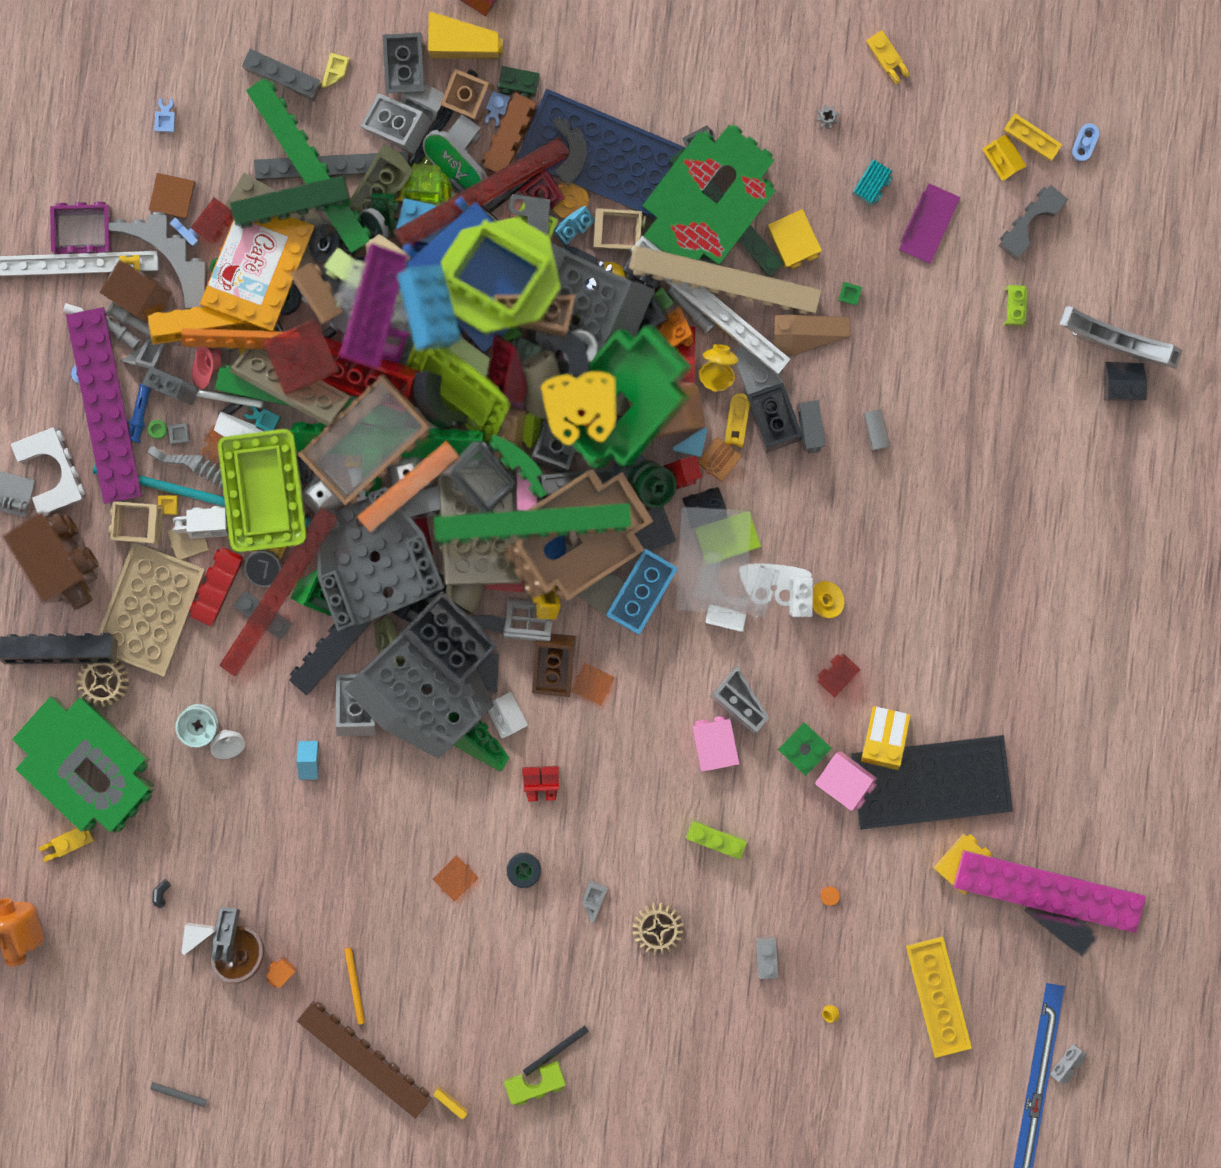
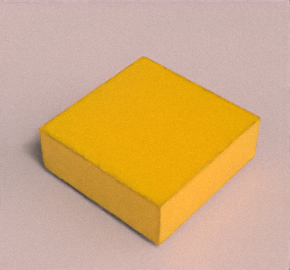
M158 495V505L164 506L163 515H178V496Z

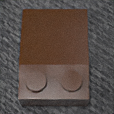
M118 260L100 290V294L148 323V315L162 312L172 295V291L166 285Z
M551 633L550 642L535 641L532 693L570 697L576 636Z

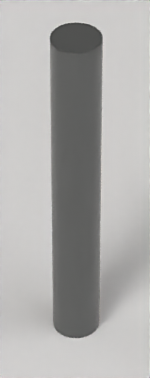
M152 1082L150 1090L205 1107L207 1103L206 1099Z

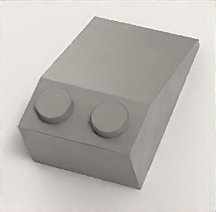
M378 93L360 127L402 150L415 154L432 120L422 111Z
M336 674L337 736L375 735V720L344 689L358 674Z

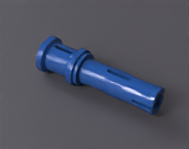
M140 384L132 419L128 421L131 441L137 443L142 441L140 437L142 428L145 427L143 420L151 390L150 387Z

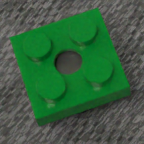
M805 722L793 731L778 748L805 776L832 749Z

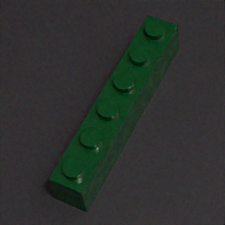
M339 176L230 202L235 225L241 226V229L253 227L252 223L260 222L261 225L272 222L271 219L279 218V220L290 218V215L295 213L298 216L309 214L308 210L316 209V211H323L328 209L327 206L335 204V207L344 206L346 201L351 199L346 177Z

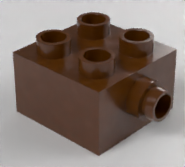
M41 511L5 533L2 537L43 603H56L65 599L67 604H72L71 606L74 610H78L93 601L91 594H89L91 589L88 584L97 579L93 570L99 567V563L88 547L83 549L81 546H77L73 537L79 534V530L68 514L62 516L61 513Z

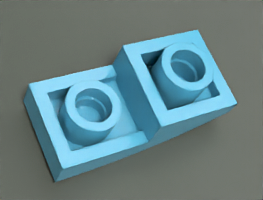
M583 206L558 224L553 232L562 245H567L578 233H584L595 219L587 207Z

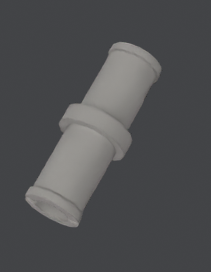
M110 317L107 319L109 331L116 336V339L118 341L122 340L135 350L141 340L131 334L125 326H120Z

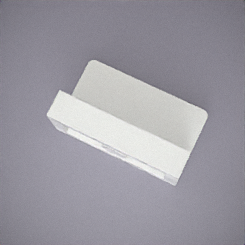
M709 604L705 623L743 632L747 613Z
M512 692L492 701L494 706L488 712L501 739L528 726Z

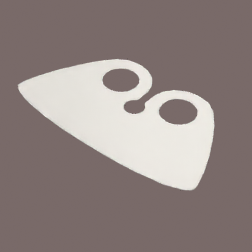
M747 564L739 567L740 576L748 595L755 603L764 604L771 599V585L776 584L775 600L780 605L789 606V601H782L779 594L782 590L790 591V576H812V573L805 569L785 565ZM760 587L765 588L767 591V597L762 600L755 596V591Z

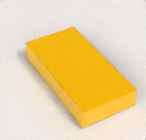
M438 1086L434 1091V1097L459 1118L464 1119L468 1110Z

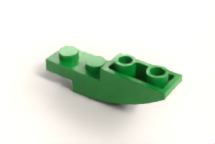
M496 435L491 436L492 442L490 444L495 452L500 451L503 458H501V461L506 469L510 467L513 470L519 466L520 470L518 473L524 481L526 479L529 481L531 486L528 488L534 497L537 495L539 498L545 496L547 493L537 479L542 474V471L536 463L513 443Z

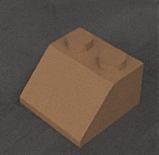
M454 69L440 105L481 122L495 86Z

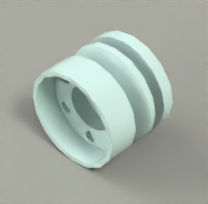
M204 704L188 706L179 715L176 722L178 738L190 747L207 745L214 738L219 728L217 714L211 707ZM197 720H200V724L203 725L199 729H197L196 725L193 724L196 723Z

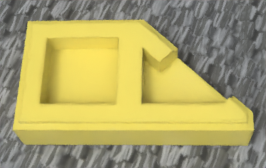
M334 53L330 54L322 88L325 89L345 78L350 58Z

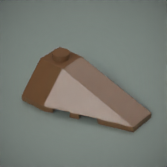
M774 315L773 345L786 356H793L850 337V317Z

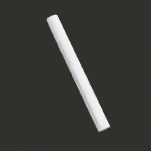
M200 389L196 397L259 408L264 406L263 400Z

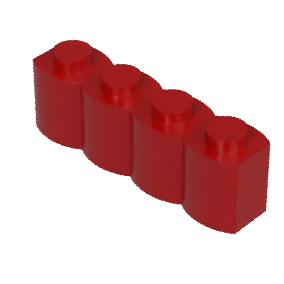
M224 547L221 550L217 549L213 560H215L214 566L208 568L205 575L207 581L205 585L201 584L197 592L199 598L197 602L192 603L189 609L191 618L213 627L243 563L244 556Z

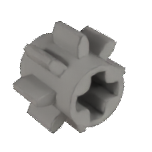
M824 105L823 111H817L820 117L816 118V121L822 123L821 128L825 125L831 129L832 123L838 124L839 121L835 117L839 116L840 113H835V106L827 108ZM828 113L831 114V119H828V121H826L824 119L825 115H827Z

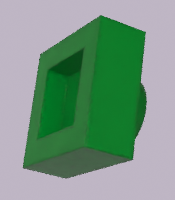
M843 282L838 301L857 306L862 287Z

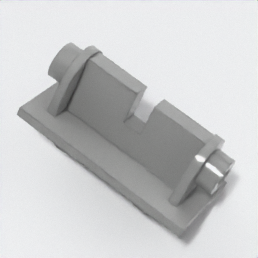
M1072 1044L1059 1063L1055 1065L1050 1075L1063 1085L1068 1083L1075 1073L1071 1069L1072 1066L1078 1069L1086 1059L1085 1056L1087 1054Z

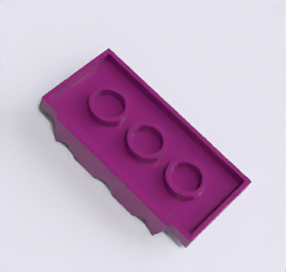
M929 183L925 192H922L902 236L899 251L931 264L960 197Z

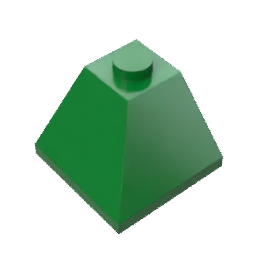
M318 569L298 581L290 599L331 616L332 614L318 579Z

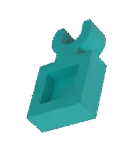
M249 406L254 410V414L252 416L245 414L244 416L247 419H256L255 425L265 431L275 430L281 419L280 416L265 408L260 413L257 407Z

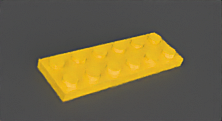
M941 936L906 945L934 1057L937 1058L972 1049L944 937Z

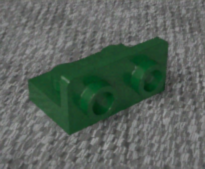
M502 66L497 88L501 90L500 93L512 95V93H517L531 99V96H536L540 73Z
M371 194V208L377 210L384 217L385 221L383 223L385 226H388L391 236H395L399 220L395 215L399 211L398 201H395V194Z

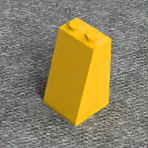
M429 12L428 52L430 58L499 59V54H503V39L499 38L498 32Z

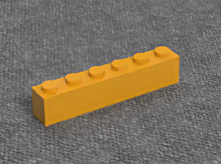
M193 307L188 310L177 309L168 313L157 312L148 315L152 345L182 341V328L245 331L261 329L205 307Z

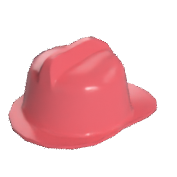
M197 347L192 367V379L195 386L199 387V389L206 388L211 376L219 372V368L222 366L221 350Z

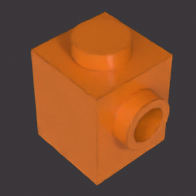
M283 956L277 963L273 961L266 968L269 972L265 976L268 978L267 982L274 988L277 986L280 989L297 969Z

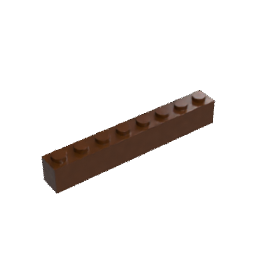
M312 1001L298 1018L297 1022L416 1119L430 1102V1092L421 1086L419 1088L414 1084L415 1080L408 1074L406 1076L400 1072L401 1069L395 1063L391 1062L390 1064L387 1062L383 1053L378 1050L375 1052L370 1048L371 1044L364 1038L359 1039L351 1027L342 1025L339 1017L326 1012V1007L322 1003Z

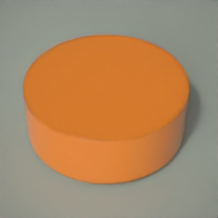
M826 886L821 890L820 898L824 904L832 906L839 901L840 894L835 887Z

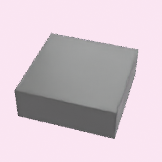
M188 423L168 425L171 445L190 442Z

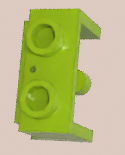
M1008 285L1005 287V291H1008V304L1006 306L1007 320L1004 321V326L1025 327L1028 290L1025 286Z

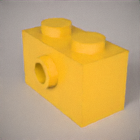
M555 586L549 592L543 593L538 597L532 595V602L536 604L537 619L557 618L560 610V599L554 591L556 589Z

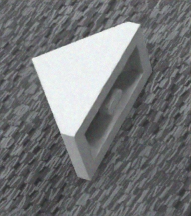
M187 923L184 929L182 954L185 955L215 932L216 927Z

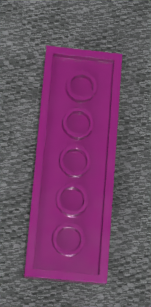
M374 243L369 245L340 357L373 368H379L400 288L397 275L404 271L408 255Z

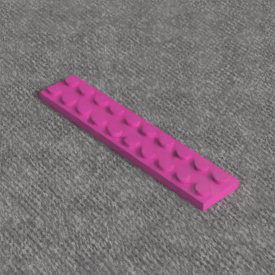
M966 850L962 852L953 885L956 889L1133 933L1137 932L1146 896Z

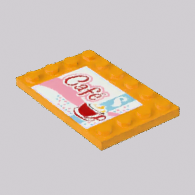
M290 217L284 220L274 218L271 219V223L262 225L260 222L252 223L253 227L241 229V226H236L233 220L201 299L200 306L267 331H274L294 281L290 274L299 269L315 226Z

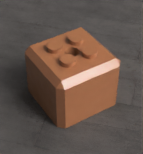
M678 383L690 399L656 438L706 427L698 386L693 383ZM629 400V405L631 408L633 403Z

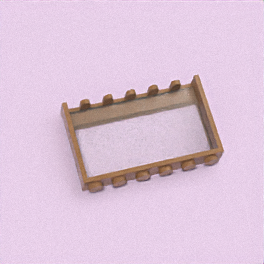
M383 374L359 398L352 402L335 419L330 427L327 426L298 455L344 505H347L349 502L354 504L361 497L359 493L363 489L368 491L374 485L373 480L377 476L382 478L388 472L386 468L391 463L396 465L402 459L400 455L405 450L410 452L416 446L414 442L419 437L424 439L430 433L428 429L432 425L394 386L388 377Z

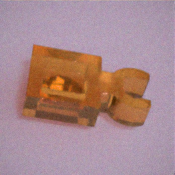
M215 425L212 426L204 440L208 443V446L204 447L200 452L201 455H204L206 451H210L211 456L209 459L211 461L216 457L215 450L218 449L220 439L224 437L214 430Z

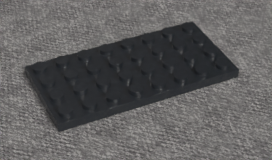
M1004 735L906 746L903 750L899 770L861 762L863 752L851 753L852 760L878 778L875 781L877 786L871 794H866L864 805L858 809L860 830L1013 812Z

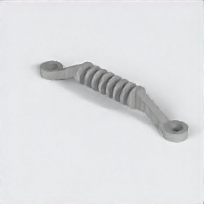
M153 446L147 452L162 463L186 465L194 473L200 469L199 476L202 477L207 473L206 480L213 477L212 484L220 481L219 488L223 487L221 468L217 471L218 464L216 463L210 467V459L204 463L205 456L165 455Z

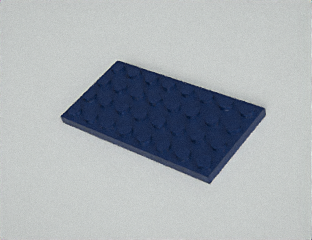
M546 89L516 160L543 172L548 170L552 176L582 187L635 211H642V214L657 219L643 208L642 205L673 166L669 160L684 146Z

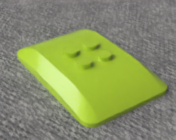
M414 343L405 366L420 372L430 371L441 375V397L446 407L454 412L468 416L467 424L463 425L469 430L484 431L485 442H492L491 436H497L510 409V404L506 397L489 379L449 348L416 350Z
M279 429L221 438L218 443V452L231 547L237 552L302 544L306 539V523L293 433L288 429Z

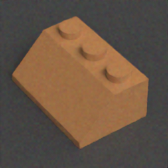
M309 263L290 274L323 325L344 313L342 308L345 306L339 297L336 299L333 297L331 292L334 290L328 281L324 283L320 277L323 273L317 264L313 266L312 263Z

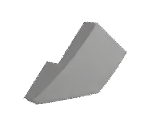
M590 880L583 896V906L588 912L590 921L594 923L608 887Z

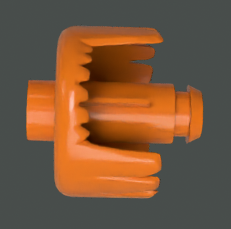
M12 898L0 899V949L3 958H6L4 962L8 967L19 966L26 961L27 945L29 951L35 950L36 944L39 947L44 941V934L38 910L34 904L22 901L13 902Z

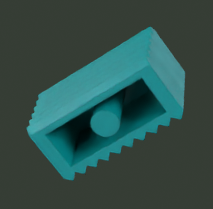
M873 159L852 192V195L870 206L873 202L878 203L883 195L880 192L883 186L888 187L893 179L890 176L892 170Z

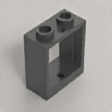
M149 367L142 383L190 405L193 404L199 387L153 367Z
M819 400L801 402L797 405V411L803 435V451L808 450V454L820 452L821 448L825 447Z

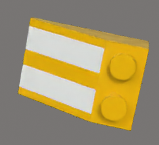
M873 706L861 762L899 770L910 714Z

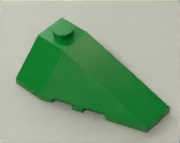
M451 712L448 715L449 721L451 723L458 722L459 714ZM479 720L453 746L501 772L509 756L498 740L492 738L487 730L489 728L487 724H483Z

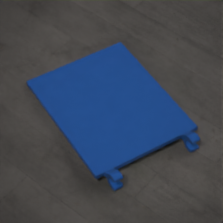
M460 197L455 201V204L463 211V214L419 253H416L409 243L403 247V251L411 258L406 265L408 268L441 265V260L461 230L480 226L484 220L493 223V221L476 202L472 206H468L465 200ZM485 237L458 280L494 300L495 295H522L537 271L527 260ZM455 317L456 322L483 352L493 344L494 334L503 336L510 329L505 328L486 335Z

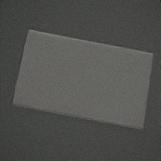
M681 507L676 610L745 614L751 511Z

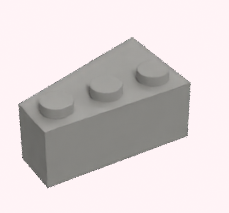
M736 666L710 697L754 734L759 731L769 717L740 672L741 670Z

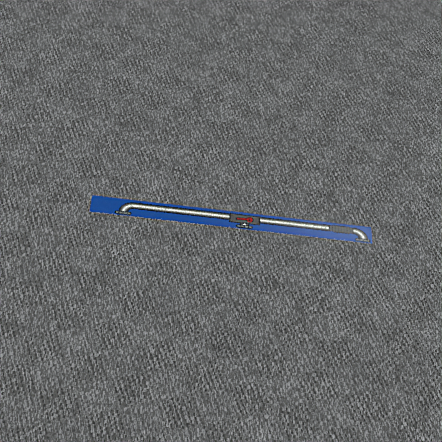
M1046 983L1013 1168H1033L1065 988L1062 985Z

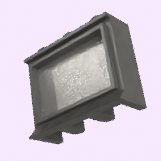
M472 442L459 455V458L442 473L443 476L452 478L455 482L453 486L456 490L464 492L467 496L465 500L468 504L477 507L478 511L476 514L489 513L517 485L513 480L514 476L509 471H505L501 466L502 462L496 456L493 457L489 452L490 448L484 442Z

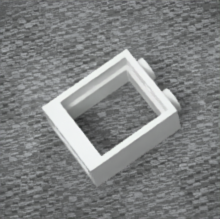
M790 576L789 615L792 617H812L813 578L809 576Z

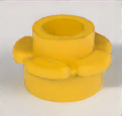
M826 1005L822 1011V1017L828 1023L836 1022L840 1017L839 1010L833 1005Z

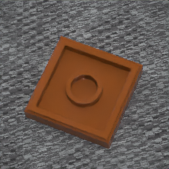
M157 173L149 211L163 212L166 215L187 219L195 181Z

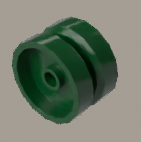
M645 460L636 464L630 471L627 479L640 501L650 508L663 507L669 503L677 488L674 474L652 460Z

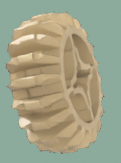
M116 659V663H88V667L82 665L81 669L85 672H78L77 674L82 677V680H77V683H82L83 687L78 688V691L85 690V693L81 695L82 698L89 696L87 699L88 703L95 699L94 706H98L101 701L102 707H106L107 702L110 706L114 705L113 699L119 702L120 698L118 695L122 697L126 695L122 689L127 690L129 688L127 685H123L124 682L130 681L129 678L124 679L123 675L128 674V671H121L125 667L124 664L117 666L119 660ZM106 665L113 670L104 674L101 670L97 669V666ZM92 671L95 681L90 687L89 675ZM117 675L118 684L114 691L111 681ZM100 677H108L106 685H98ZM102 688L110 695L102 697L96 695L94 691Z
M652 903L653 909L650 910L646 905V913L642 910L638 911L642 917H634L639 923L632 924L633 928H638V930H634L632 933L633 935H639L635 938V942L642 940V943L639 945L640 948L647 945V953L653 948L654 955L657 954V949H660V953L663 955V948H667L668 952H671L672 950L669 945L672 944L675 948L678 946L674 940H682L677 934L684 933V930L678 929V927H682L684 924L683 922H677L681 919L680 915L674 917L677 912L676 909L669 912L670 905L663 909V903L659 904V908H656L655 903ZM658 914L668 916L673 923L661 922ZM653 915V923L646 928H642L646 918ZM656 919L658 921V924H660V927L663 926V928L660 930V938L658 937V933H656V930L653 931V929L656 927ZM670 929H674L670 939L663 943V934L670 931ZM643 934L655 935L658 944L648 941Z

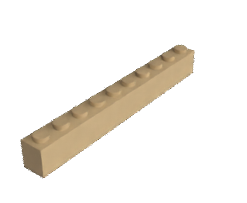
M634 245L629 268L634 270V274L645 276V273L653 274L652 278L663 280L666 277L671 279V283L682 285V282H687L689 287L700 289L701 286L708 287L707 291L718 293L721 290L725 291V295L736 298L738 294L744 296V300L755 302V299L762 300L764 305L773 306V303L780 304L782 309L791 311L793 307L797 308L799 313L809 315V312L816 313L821 290L637 245Z

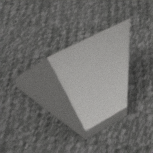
M147 338L141 346L124 358L122 362L149 369V367L159 369L166 343L152 345V340Z

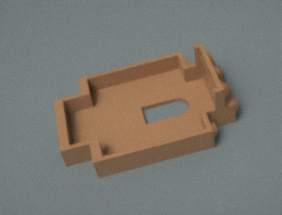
M593 468L589 469L527 509L540 510L630 503L631 527H626V531L615 532L614 528H607L605 533H595V529L588 530V534H577L582 543L556 560H550L545 556L544 547L549 541L557 537V532H550L549 537H538L537 533L530 534V538L516 539L504 547L505 553L503 554L506 560L514 564L516 567L514 572L519 579L523 578L526 583L524 587L530 596L538 597L543 593L549 592L555 586L556 589L554 591L558 598L568 601L644 551L635 533L653 522L622 472L602 484Z

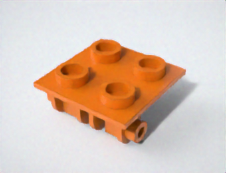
M680 306L668 314L670 318L668 321L656 327L673 347L679 343L690 346L693 341L692 332Z

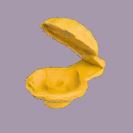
M714 344L712 349L702 354L709 362L699 370V377L701 383L707 389L718 392L732 386L735 375L730 365H735L739 360L730 351L729 346Z

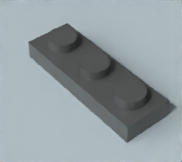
M245 590L234 604L235 608L279 639H282L292 624Z

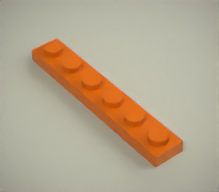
M182 328L181 346L299 350V332Z
M446 441L358 515V519L370 532L373 531L458 459L459 455Z

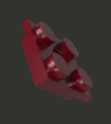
M545 170L520 189L523 196L539 198V190L543 189L545 191L543 199H550L549 211L566 199L548 170Z

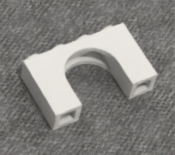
M55 427L11 444L17 462L22 463L47 454L57 459L61 466L62 476L59 484L54 489L32 498L37 513L41 511L55 512L85 500L84 495L86 491L83 484L78 482V470L75 466H72L70 461L72 455L63 444V441H65L64 435L61 430Z

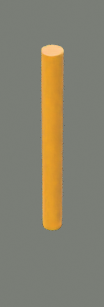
M352 947L345 948L344 951L358 1024H364L365 1019Z

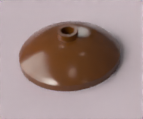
M237 926L230 962H224L222 959L224 947H221L222 954L219 961L212 960L211 952V965L215 974L225 982L238 984L249 980L257 973L262 965L265 951L263 941L257 932L248 927Z

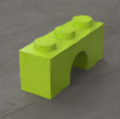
M693 819L686 835L687 840L741 860L747 844L746 839L719 831Z
M559 1061L540 1067L542 1081L537 1085L528 1084L523 1074L504 1080L511 1105L516 1104L520 1106L527 1103V1099L533 1097L539 1099L546 1096L545 1093L549 1091L555 1093L563 1090V1086H566V1080Z

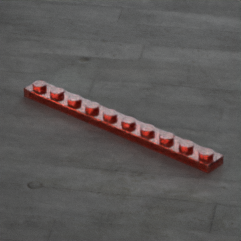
M558 137L394 230V234L403 247L408 243L412 245L461 216L463 211L455 204V201L460 197L465 200L468 206H472L475 202L481 206L569 156L570 152L561 138Z
M323 507L319 509L306 529L305 541L295 546L219 666L233 676L238 675L338 520L337 517Z

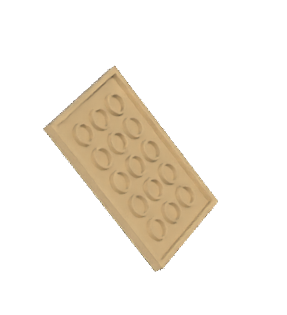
M136 542L132 543L98 635L110 633L118 641L116 659L163 677L166 676L190 613L189 609L194 602L205 573V568Z

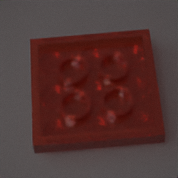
M316 318L263 341L285 395L339 372Z

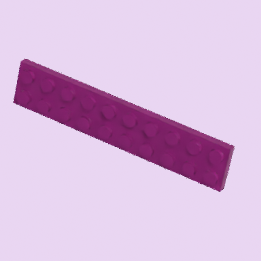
M101 307L67 314L66 319L103 502L108 504L113 503V501L118 502L142 497L143 494L105 308Z

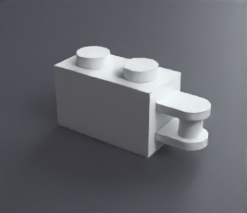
M214 506L211 509L193 508L192 510H187V516L173 518V523H175L173 532L177 534L188 533L190 539L228 536L226 509L220 506Z

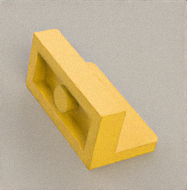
M1007 134L997 138L982 149L1002 181L1026 167L1024 160Z

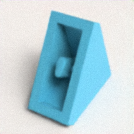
M706 427L672 448L673 451L691 456L697 455V457L701 458L707 434Z
M299 741L297 768L299 780L319 779L318 741Z

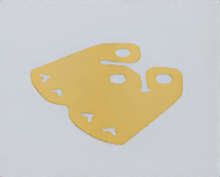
M602 372L584 373L578 379L570 375L553 377L541 385L552 433L564 444L571 445L579 436V430L569 422H565L564 417H568L576 425L588 424L599 413L600 418H597L588 428V433L599 442L607 438L615 425V378ZM593 378V380H592L591 383H589L588 381H586V379L591 380V379ZM601 378L608 381L604 384ZM569 381V383H568L566 386H564V384L561 383V382L566 383V382ZM552 384H555V385L553 386V389L547 388V386H551ZM582 408L585 410L586 414L584 417L577 415L578 409ZM599 425L604 428L602 434L596 433L595 429ZM565 429H570L572 435L568 438L563 435Z

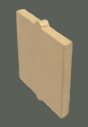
M173 529L167 531L171 541L170 547L173 548L178 559L182 560L209 550L206 538L190 539L188 533L177 534L173 532Z

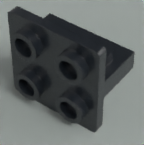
M719 487L710 488L682 498L691 528L728 518L727 508Z

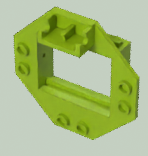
M516 217L493 223L484 220L480 226L461 230L441 260L455 317L486 335L493 331L539 321L561 289L549 236ZM485 237L539 267V270L512 310L458 280Z

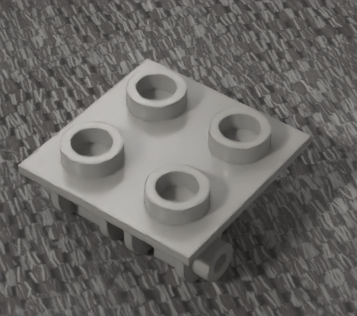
M0 471V511L26 517L35 480Z

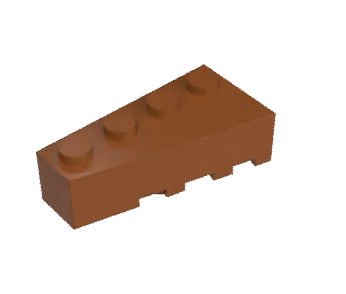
M515 93L513 100H510L505 118L502 117L498 128L500 129L497 135L494 134L490 142L492 146L490 151L486 152L482 159L484 169L502 178H505L537 111L536 102Z

